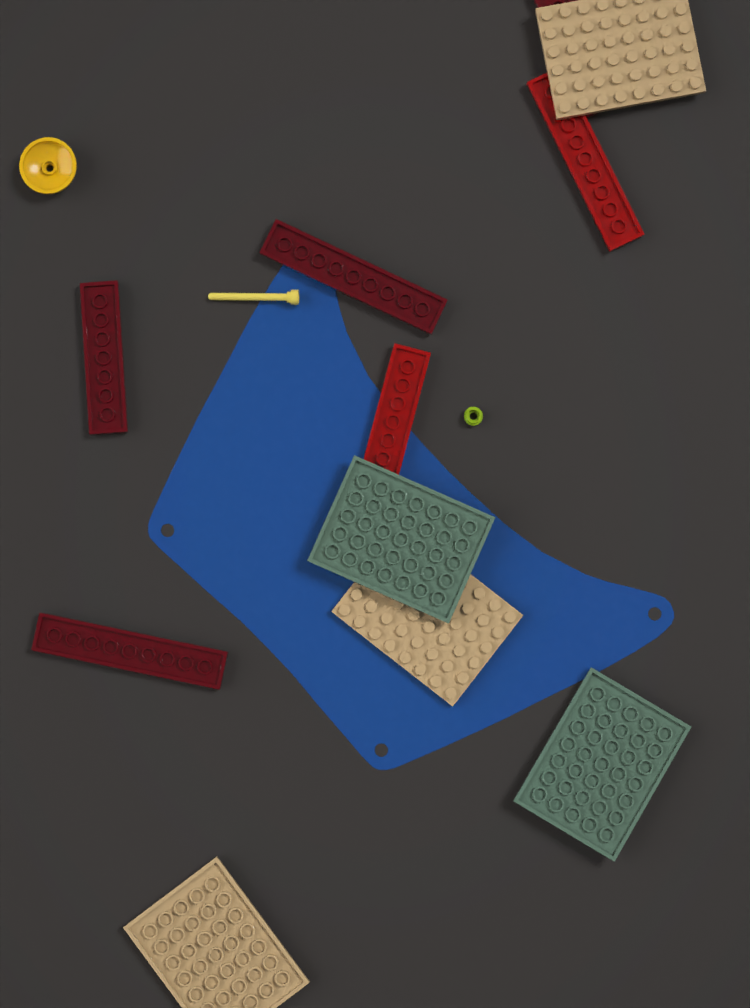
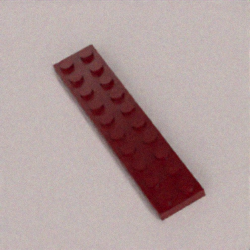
M275 219L259 252L273 261L432 335L448 299L278 219Z
M39 612L31 649L42 653L219 690L228 656L227 651Z

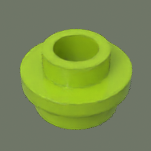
M469 407L464 413L465 422L471 426L480 424L483 419V413L478 407ZM471 413H475L477 415V418L475 420H472L470 418Z

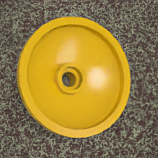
M44 137L31 142L24 149L20 157L19 169L22 179L32 190L41 194H55L66 189L71 184L76 175L77 161L72 149L65 142L53 137ZM49 166H53V170L51 172L47 171V168Z

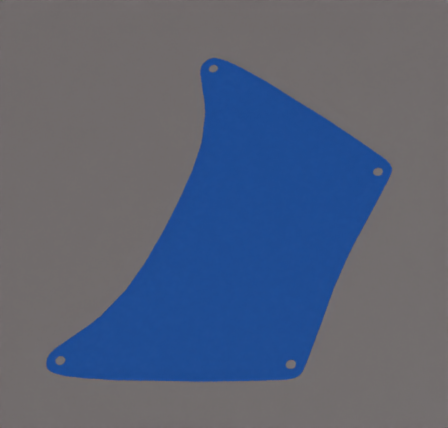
M284 265L265 293H287V291L299 290V305H291L287 301L259 302L204 404L168 477L148 524V534L152 541L209 594L237 617L279 659L360 755L373 768L378 770L396 768L491 726L582 681L591 667L600 672L656 639L672 624L674 619L673 608L666 598L586 575L541 552L504 524L468 491L412 431H410L399 475L496 517L471 575L523 614V617L454 706H451L331 611L354 582L307 560L354 455L364 459L381 392L368 376L348 336L340 312L336 290ZM165 524H171L174 527V533L170 537H165L161 533V528ZM653 607L661 611V617L656 621L651 620L648 616L649 610ZM382 743L388 747V753L384 757H379L375 753V747L378 744Z

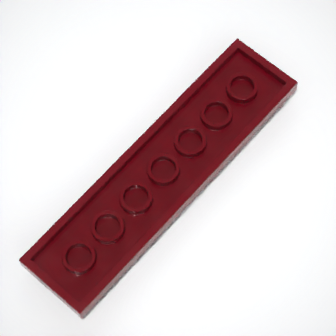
M119 281L80 283L89 435L127 433L128 421Z

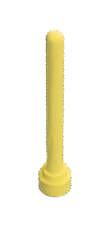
M299 290L287 291V293H209L208 299L287 301L291 305H299Z

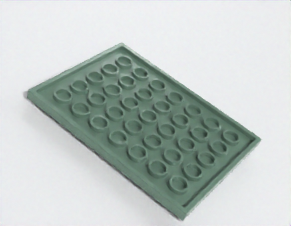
M354 455L307 561L449 624L496 517Z
M591 667L513 802L615 862L690 731L691 726Z

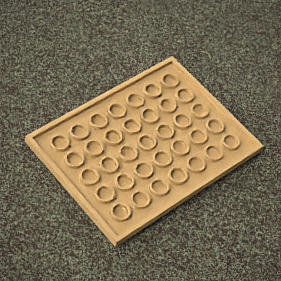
M578 0L535 8L556 120L706 92L688 0Z
M471 574L449 624L356 582L352 584L331 611L451 706H454L523 617V614Z
M218 856L123 927L182 1008H277L310 983L309 979Z

